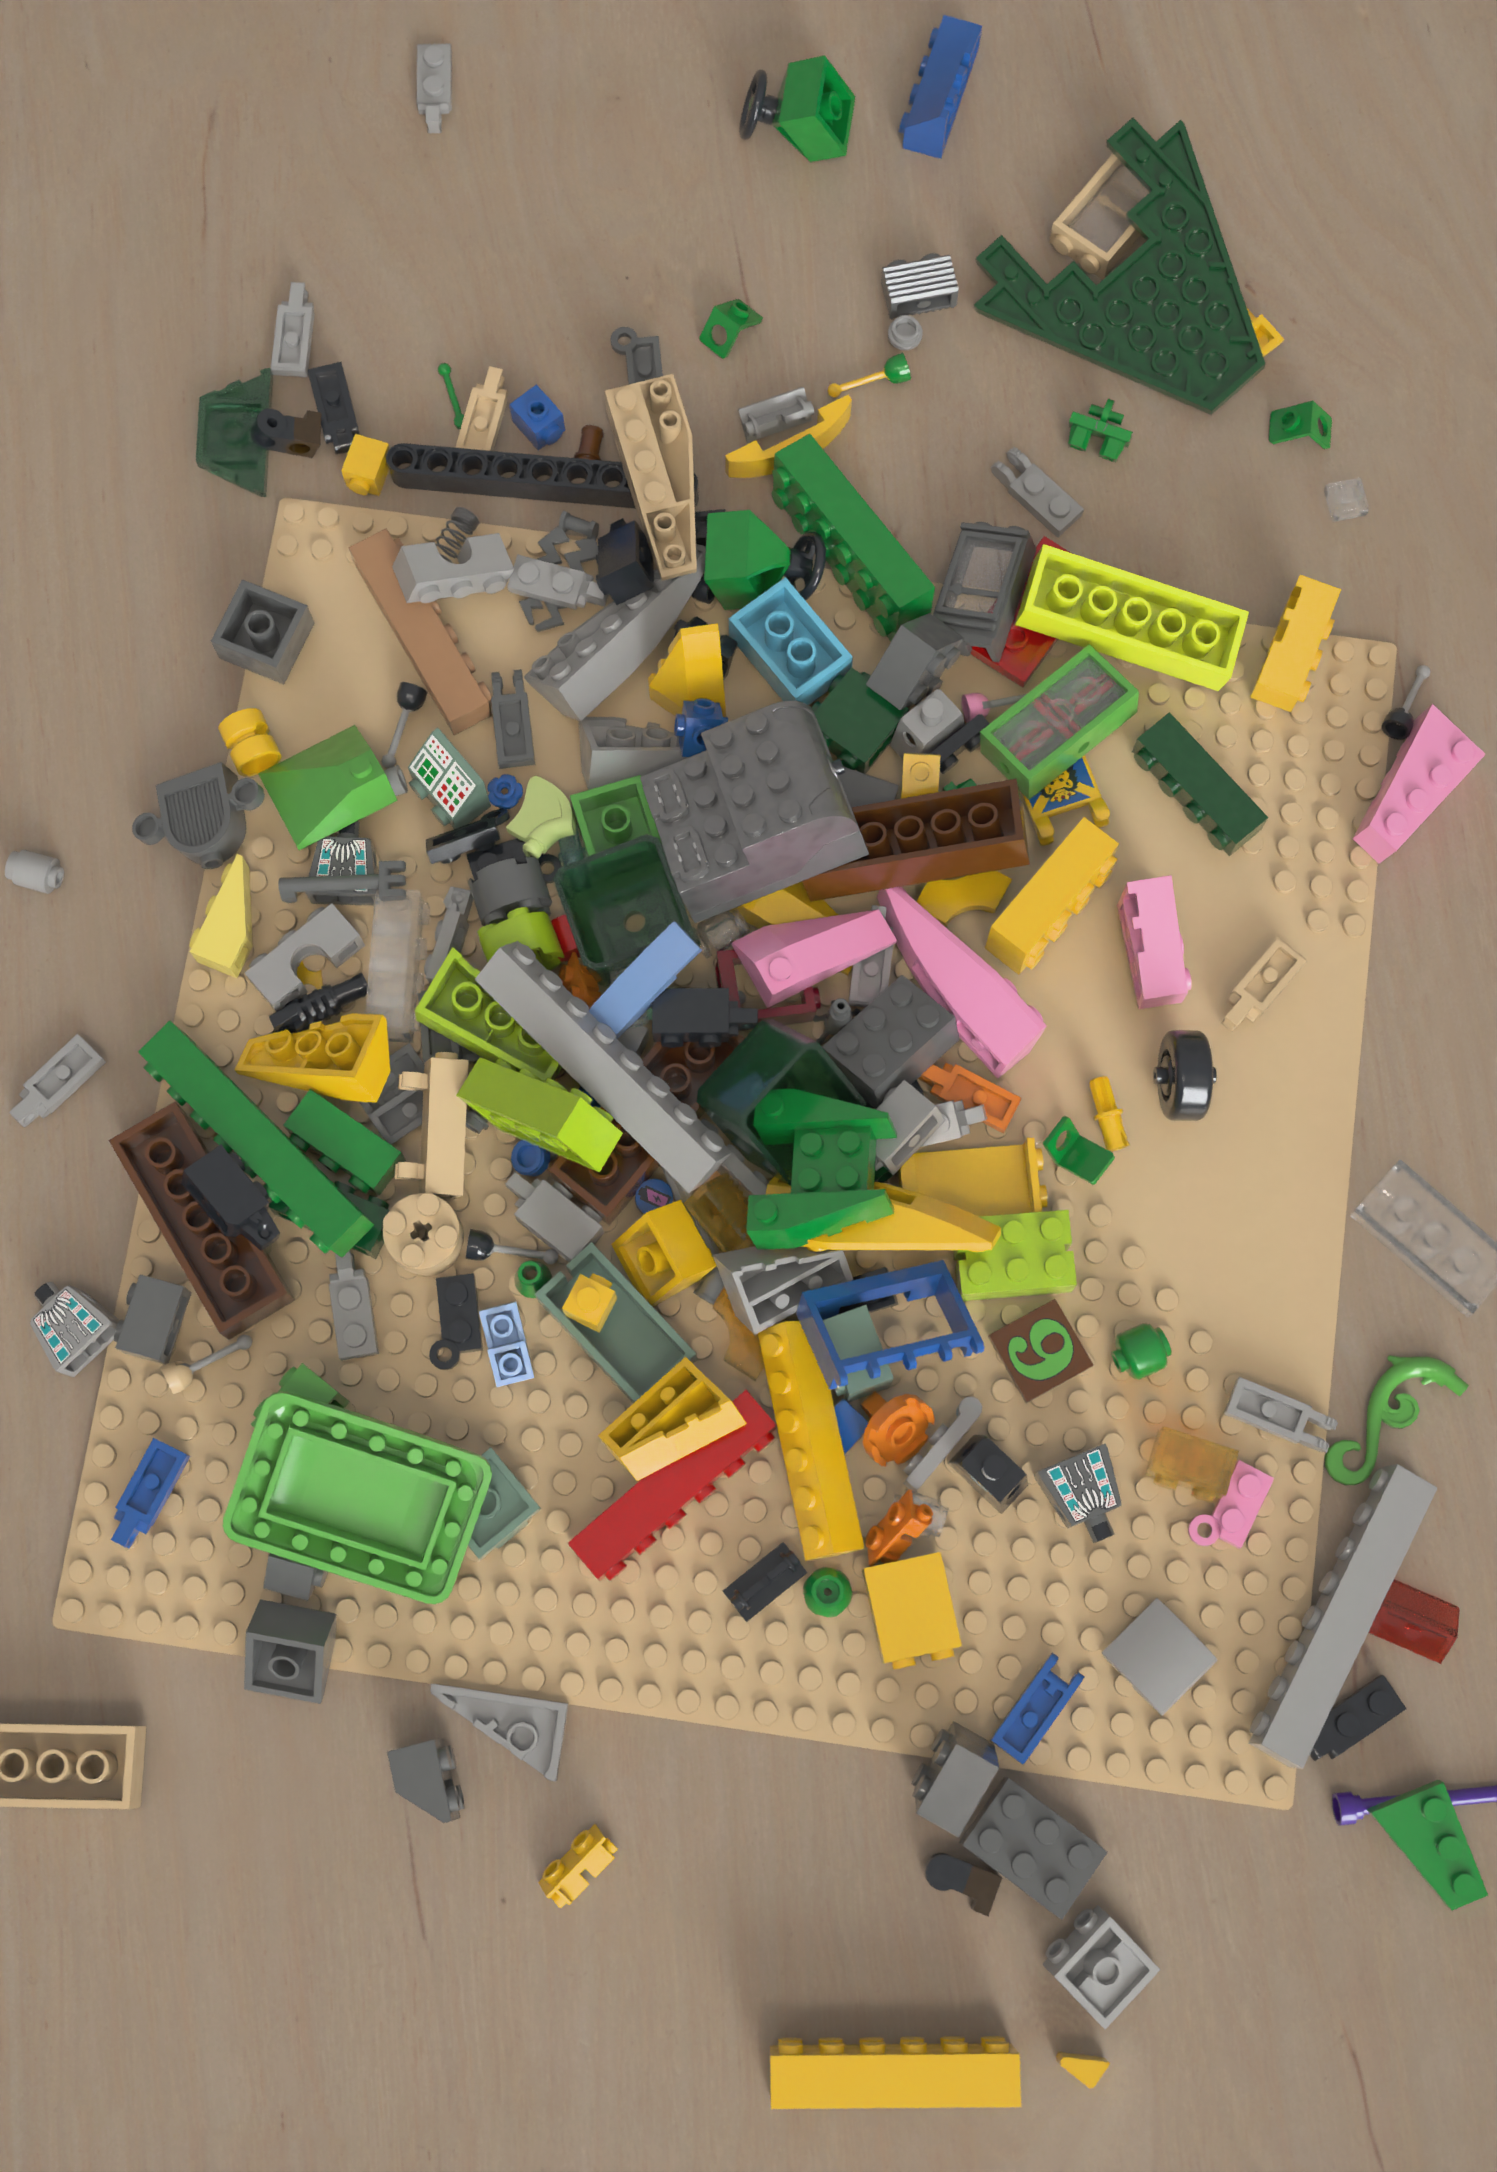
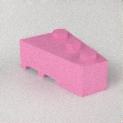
M1172 876L1127 882L1117 908L1138 1009L1182 1003L1188 990H1191V976L1188 968H1184V944L1179 932Z

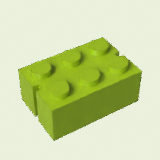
M1069 1210L982 1216L980 1218L1001 1227V1236L993 1249L984 1252L953 1250L954 1260H958L955 1267L957 1289L963 1301L1069 1293L1077 1286L1073 1251H1067L1072 1245Z

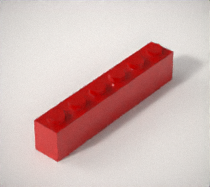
M747 1390L732 1401L747 1423L746 1425L642 1478L567 1543L598 1581H601L604 1577L611 1581L627 1567L624 1562L627 1557L634 1551L639 1555L647 1551L657 1541L654 1536L656 1532L664 1525L669 1530L672 1529L687 1515L683 1510L693 1500H696L699 1504L702 1503L717 1489L713 1485L715 1481L723 1474L728 1478L732 1477L746 1464L742 1459L752 1449H755L758 1453L761 1452L775 1439L772 1432L776 1430V1423Z

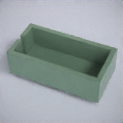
M592 1242L566 1265L568 1272L573 1277L569 1282L565 1275L559 1271L535 1293L538 1302L632 1403L636 1402L684 1357H687L693 1364L698 1360L697 1353ZM594 1273L607 1279L612 1283L610 1289L616 1293L617 1300L600 1333L565 1316L562 1310L580 1274L590 1278L591 1274Z

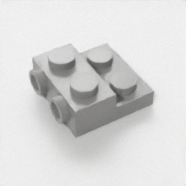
M1097 1905L1093 1910L1086 1909L1076 1917L1074 1921L1076 1929L1065 1940L1057 1939L1048 1947L1046 1951L1048 1959L1042 1965L1106 2029L1160 1969L1125 1931Z

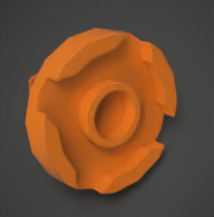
M874 1391L860 1404L870 1418L864 1431L863 1446L865 1452L879 1465L887 1467L886 1462L893 1460L898 1465L906 1462L915 1456L929 1439L925 1431L929 1423L934 1425V1413L932 1408L917 1395L904 1394L886 1402Z

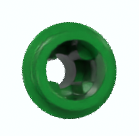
M526 1261L516 1271L514 1278L516 1289L527 1298H536L535 1293L552 1278V1274L545 1264L538 1261ZM535 1270L537 1276L534 1279H525L527 1272Z

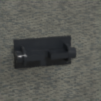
M782 1542L726 1587L723 1593L744 1620L748 1622L808 1572L801 1565L796 1555Z

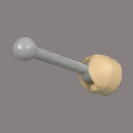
M241 1335L238 1337L237 1342L191 1365L184 1361L176 1360L161 1366V1371L172 1393L176 1394L188 1387L193 1379L194 1371L238 1349H249L252 1345V1339L248 1335Z

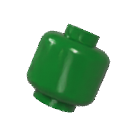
M1142 1323L1119 1333L1115 1339L1116 1350L1111 1352L1120 1373L1126 1371L1132 1378L1137 1380L1166 1368L1168 1356L1172 1355L1170 1344L1160 1327L1154 1329L1153 1326L1147 1323Z

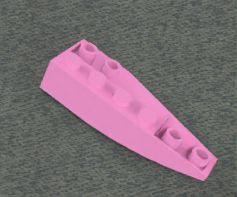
M902 887L879 890L877 895L880 906L887 907L886 922L889 927L893 928V934L897 939L896 944L923 992L955 1016L959 1037L998 1079L1028 1055L1047 1027L1043 1022L1041 1014L1036 1008L1028 1006L1018 995L1016 987L1010 980L1002 978L996 970L911 898Z

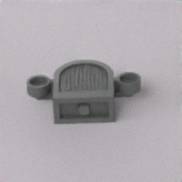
M220 762L157 784L156 791L161 817L158 818L152 813L139 815L133 822L132 832L137 839L146 845H154L166 836L168 842L188 859L201 865L204 869H215L222 866L223 862L231 858L242 845L246 834L244 810L251 811L258 808L264 800L265 793L255 780L251 778L238 780L237 775Z

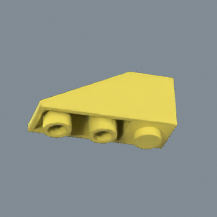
M239 854L236 855L233 864L229 863L225 867L221 878L223 884L217 896L213 895L210 898L205 911L207 917L202 927L194 931L189 944L191 948L190 953L198 963L234 978H238L253 947L250 871L243 856Z

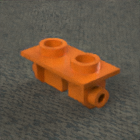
M572 952L567 965L564 964L561 967L558 976L562 980V985L573 996L583 1000L590 1009L601 996V992H598L599 986L596 975L591 967L579 964L576 953Z
M908 1489L898 1502H894L883 1519L868 1531L865 1545L868 1550L869 1566H874L878 1560L884 1564L897 1561L912 1544V1537L918 1538L932 1523L933 1510L926 1504H921L920 1506L914 1504L912 1490Z

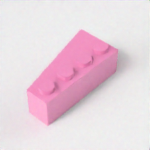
M1432 704L1414 720L1409 736L1401 745L1395 762L1383 779L1382 786L1376 798L1369 806L1353 840L1380 864L1400 848L1486 754Z

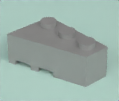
M756 1246L713 1255L735 1316L755 1335L796 1313L802 1292L853 1280L843 1250L827 1249L821 1252H813L801 1246L789 1249L757 1250Z

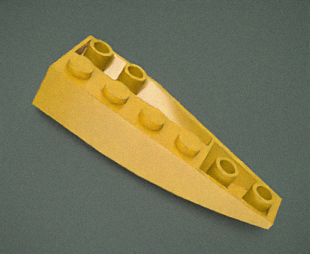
M779 1170L767 1184L765 1194L791 1193L792 1171ZM874 1182V1189L886 1190L894 1207V1214L866 1223L864 1220L841 1228L842 1232L829 1237L827 1234L807 1240L808 1244L801 1247H806L813 1252H821L827 1249L969 1250L971 1252H984L993 1249L1001 1236V1227L966 1210L930 1196L893 1185Z

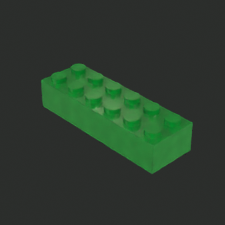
M809 433L776 452L774 470L772 471L773 491L771 492L775 504L779 509L786 510L799 534L803 535L813 531L822 536L826 547V562L832 568L835 579L840 585H846L851 591L857 607L862 611L866 610L871 616L878 633L882 637L887 636L892 641L902 624L931 613L935 586L813 436Z

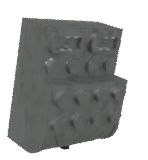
M777 702L704 731L701 735L707 749L706 751L640 777L678 892L695 923L869 855L839 775L845 773L840 759L833 761L814 711L803 702Z

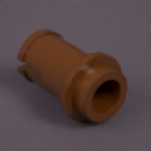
M595 425L583 426L579 450L574 454V458L601 460L599 452L604 436L603 430Z

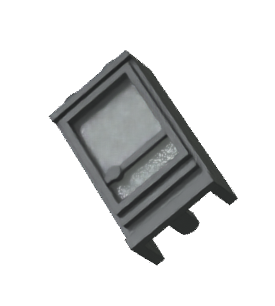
M962 522L960 526L961 532L933 615L964 638L958 647V650L961 651L960 655L969 656L972 646L983 647L987 649L992 661L999 663L1033 562L1036 547L1029 531L1021 527L1009 526L1004 528L992 526L986 522H976L975 524Z

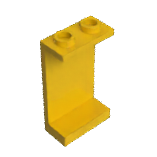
M1034 1137L1026 1138L1023 1145L914 1153L898 1170L900 1188L930 1196L966 1210L978 1217L1042 1212V1208L1048 1205L1046 1185H1039L1038 1171H1042L1044 1167L1043 1153L1041 1148H1035Z

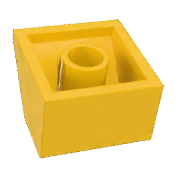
M681 1200L646 1212L611 1244L634 1288L652 1307L698 1282L717 1266L710 1249L703 1241L693 1218Z

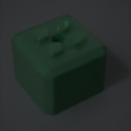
M645 834L562 866L558 869L553 879L583 965L601 986L609 988L673 921L677 922L700 948L702 946L694 921L678 892L662 844L656 837ZM642 915L645 917V925L640 931L630 932L626 929V922L631 916Z
M773 1019L761 1020L700 1086L697 1093V1103L746 1160L791 1186L794 1143L764 1145L754 1127L756 1105L770 1090L797 1089L866 1107L867 1102L817 1041Z

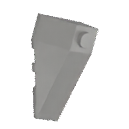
M585 717L582 721H579L582 774L588 790L638 775L642 777L688 758L682 757L679 736H675L673 732L660 728V724L648 722L647 728L627 726V719Z

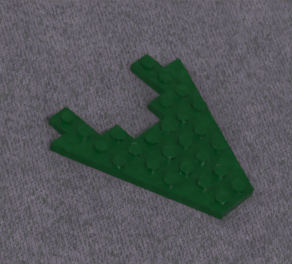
M1132 117L1107 140L1106 146L1150 192L1126 213L1128 222L1141 234L1146 242L1097 285L1074 261L1047 284L1001 235L976 257L977 265L996 285L974 304V310L983 316L1212 415L1265 368L1266 363L1184 122L1182 120L1178 121L1161 138L1155 141Z

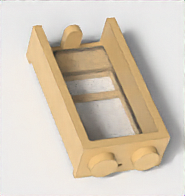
M1112 154L1054 221L1049 243L1060 254L1068 255L1078 262L1086 272L1095 274L1103 280L1141 235L1128 222L1126 213L1150 192Z

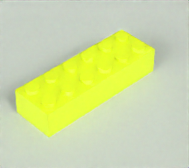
M1043 544L1033 561L1015 625L1084 648L1090 644L1099 653L1219 691L1232 677L1249 611Z

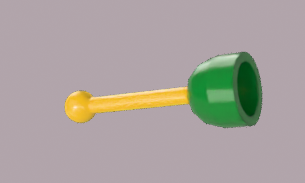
M904 353L894 355L886 361L883 371L841 385L832 383L829 385L827 392L831 397L835 398L842 391L884 377L894 384L911 380V374Z

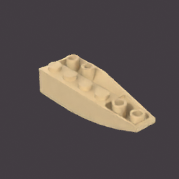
M669 374L605 390L606 414L631 495L661 580L664 581L697 572L693 441L692 432L674 375Z

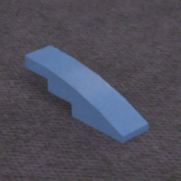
M673 921L590 1007L589 1012L600 1023L609 1026L615 1032L616 1039H618L652 1006V1002L678 978L676 975L702 949L677 922Z

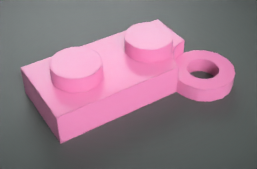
M1240 1460L1236 1461L1211 1516L1206 1514L1198 1515L1189 1523L1188 1533L1191 1540L1197 1545L1209 1546L1219 1538L1238 1549L1242 1548L1274 1478ZM1200 1523H1206L1210 1526L1211 1534L1209 1537L1203 1538L1198 1534L1197 1527Z

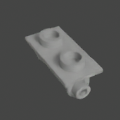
M804 387L738 409L747 443L812 421L811 415H814L813 405L811 401H807Z

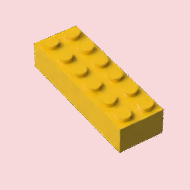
M957 2036L941 2037L940 2044H927L924 2042L923 2037H901L900 2044L884 2043V2038L862 2037L859 2038V2045H844L843 2038L837 2037L819 2038V2045H803L802 2038H779L778 2045H770L771 2109L1021 2107L1020 2054L1012 2043L1005 2042V2037L1001 2036L981 2037V2044H968L965 2042L964 2037Z

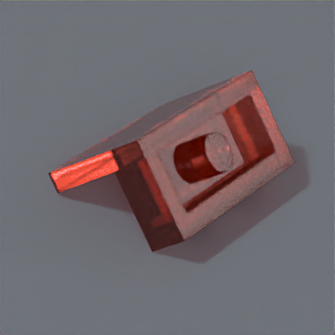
M1394 1579L1368 1633L1441 1664L1458 1638L1460 1609L1454 1604Z

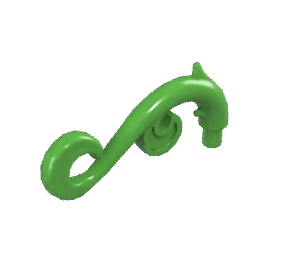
M1389 1355L1387 1360L1393 1366L1387 1369L1377 1381L1367 1407L1366 1456L1364 1464L1357 1471L1347 1469L1342 1461L1343 1455L1351 1450L1359 1452L1361 1446L1358 1442L1352 1440L1338 1441L1328 1448L1325 1455V1468L1328 1474L1336 1482L1343 1485L1363 1483L1370 1476L1376 1463L1381 1422L1391 1428L1402 1429L1411 1425L1419 1414L1417 1400L1409 1394H1396L1394 1399L1398 1402L1399 1407L1397 1409L1389 1407L1388 1400L1392 1391L1405 1380L1422 1377L1421 1383L1423 1385L1436 1382L1441 1387L1447 1386L1460 1397L1469 1385L1455 1374L1456 1369L1439 1359L1428 1356L1397 1357Z

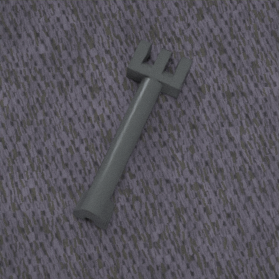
M379 861V874L281 877L278 881L280 896L283 902L295 903L297 902V892L379 889L381 901L405 900L406 890L391 889V887L405 886L406 876L391 875V873L405 872L406 862Z

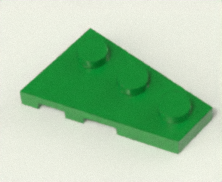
M1439 1779L1366 1809L1449 1909L1453 1911L1488 1896L1444 1782Z

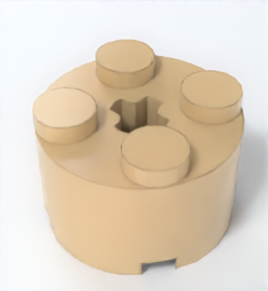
M432 1193L409 1195L398 1201L383 1219L385 1246L390 1255L403 1269L422 1276H433L448 1270L457 1261L464 1242V1230L452 1207L440 1197ZM425 1228L429 1231V1239L423 1242L419 1238V1231Z

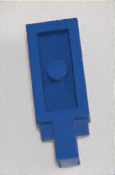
M153 1438L115 1507L118 1510L114 1519L120 1521V1524L111 1538L112 1541L130 1549L139 1532L147 1534L150 1527H153L190 1459L189 1455Z

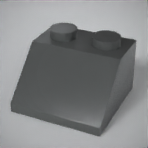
M260 1599L246 1630L244 1689L321 1704L335 1645L337 1614Z

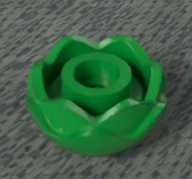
M823 1567L815 1570L806 1579L803 1586V1595L806 1605L811 1612L830 1618L838 1616L849 1606L852 1599V1589L849 1579L843 1572ZM826 1588L831 1590L830 1596L824 1594Z

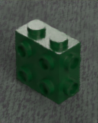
M851 667L844 677L838 675L828 689L829 695L822 703L817 701L811 708L814 711L829 751L837 756V760H841L843 767L866 774L890 745L900 719L909 712V708L906 707L902 710L896 708L866 685L871 675L866 672L859 673Z

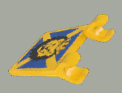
M1085 755L1030 800L1022 794L1038 841L1042 846L1054 842V828L1049 817L1088 805L1094 825L1101 828L1109 824L1110 811L1101 796Z

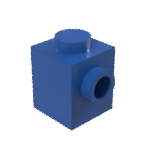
M537 384L509 404L512 422L538 451L547 444H554L565 431L563 413Z

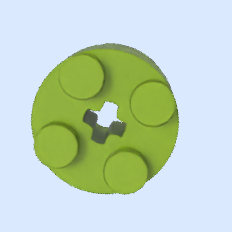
M520 907L510 911L507 914V920L498 924H488L477 931L487 963L500 947L516 941L528 946L535 953L536 959L547 970L551 971L561 963L558 957L564 958V953L550 917L545 911L530 913L527 907Z

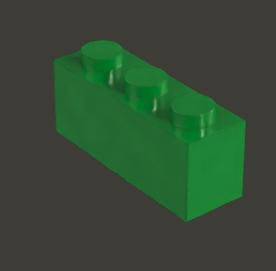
M311 1089L283 1124L285 1129L291 1134L289 1138L300 1150L306 1153L311 1148L321 1156L318 1161L334 1173H337L339 1169L343 1170L351 1176L348 1182L364 1194L371 1190L380 1196L394 1177L395 1164L406 1161L401 1151Z

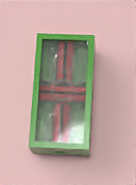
M1089 644L980 731L981 753L1008 780L1017 778L1019 791L1030 800L1135 715L1138 710L1139 691Z

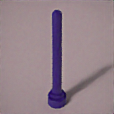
M1497 1785L1447 1790L1453 1806L1497 1802ZM1351 1791L1333 1793L1332 1807L1335 1821L1339 1826L1356 1824L1357 1820L1363 1819L1364 1815L1370 1814L1366 1809L1399 1795L1361 1798L1360 1795H1353Z

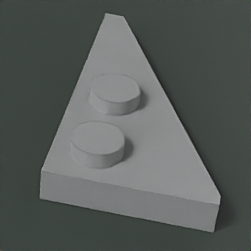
M431 1684V1694L437 1697L443 1704L455 1710L476 1728L510 1750L520 1760L528 1763L549 1781H557L569 1703Z

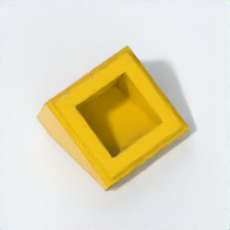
M1058 2052L1055 2056L1057 2058L1056 2061L1088 2088L1095 2087L1110 2065L1106 2058L1066 2052Z

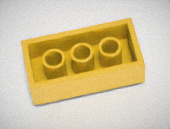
M1083 817L993 923L985 949L1018 975L1026 966L1032 970L1045 954L1043 950L1048 945V940L1056 942L1068 925L1066 923L1072 916V912L1078 915L1091 899L1089 896L1095 888L1094 885L1100 889L1113 873L1111 869L1118 861L1114 855L1119 843Z

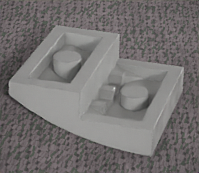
M1158 1598L1102 1652L1103 1657L1132 1684L1133 1688L1161 1716L1217 1662V1658Z

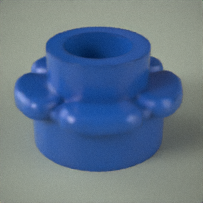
M503 774L500 778H493L487 787L490 803L501 809L513 808L518 804L523 795L522 785L517 783L516 778L509 774ZM502 789H507L508 793L502 794L501 791Z

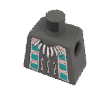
M356 821L337 831V837H325L317 842L309 877L378 874L376 851L371 839L359 838L360 822ZM379 889L305 892L312 904L332 903L337 905L381 906Z
M1106 1443L1034 1474L1037 1483L1067 1528L1084 1522L1093 1544L1115 1535L1106 1513L1122 1506Z

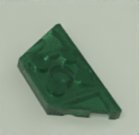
M271 368L260 370L261 375L242 383L239 379L228 384L222 390H214L199 397L195 460L198 467L260 497H266L269 450L258 447L253 442L250 431L258 414L264 409H271L273 387Z

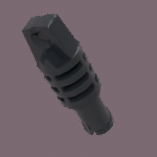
M361 972L334 986L325 984L319 990L315 989L308 995L307 993L302 995L300 999L296 998L285 1004L283 1009L269 1016L275 1032L288 1030L290 1033L308 1030L310 1024L328 1020L333 1015L341 1014L340 1012L343 1011L342 1007L370 995L372 992Z

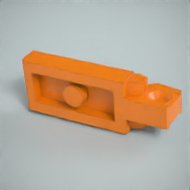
M945 1063L942 1069L933 1064L917 1078L932 1086L930 1094L938 1097L937 1099L942 1102L962 1100L964 1109L984 1104L987 1119L981 1122L1001 1133L1005 1132L1021 1101L1019 1096L957 1064L952 1066Z

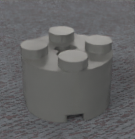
M525 857L527 861L525 864H517L515 858L499 861L476 872L478 880L474 881L471 878L468 880L483 926L493 923L498 924L507 920V914L520 907H527L530 913L545 911L549 916L551 915L549 907L552 905V900L537 858Z

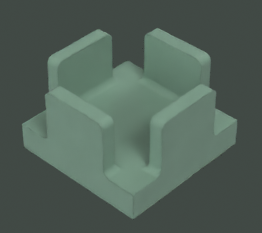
M491 1447L481 1455L486 1458L491 1466V1482L468 1544L479 1560L484 1558L494 1548H501L529 1524L527 1521L541 1510L529 1492Z

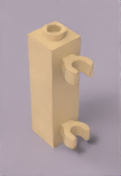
M437 1052L435 1053V1058L431 1057L425 1062L424 1073L403 1071L402 1074H399L398 1090L423 1091L420 1164L398 1162V1164H395L394 1180H419V1193H432L440 1198L454 1199L463 1196L467 1104L456 1095L468 1077L469 1061L458 1059L457 1053Z

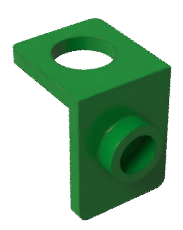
M740 299L716 305L705 324L699 340L724 359L728 357L740 331L760 324L763 317ZM715 325H721L727 333V339L723 345L717 344L712 337V330Z
M1313 400L1274 410L1270 416L1269 442L1271 444H1278L1309 436L1323 449H1328L1331 443L1332 418ZM1318 418L1323 425V435L1320 434L1318 429Z
M1067 1116L1061 1118L1043 1142V1146L1057 1166L1092 1185L1097 1183L1115 1159L1112 1152L1081 1136L1071 1119ZM1066 1130L1067 1135L1063 1144L1056 1148L1058 1137Z

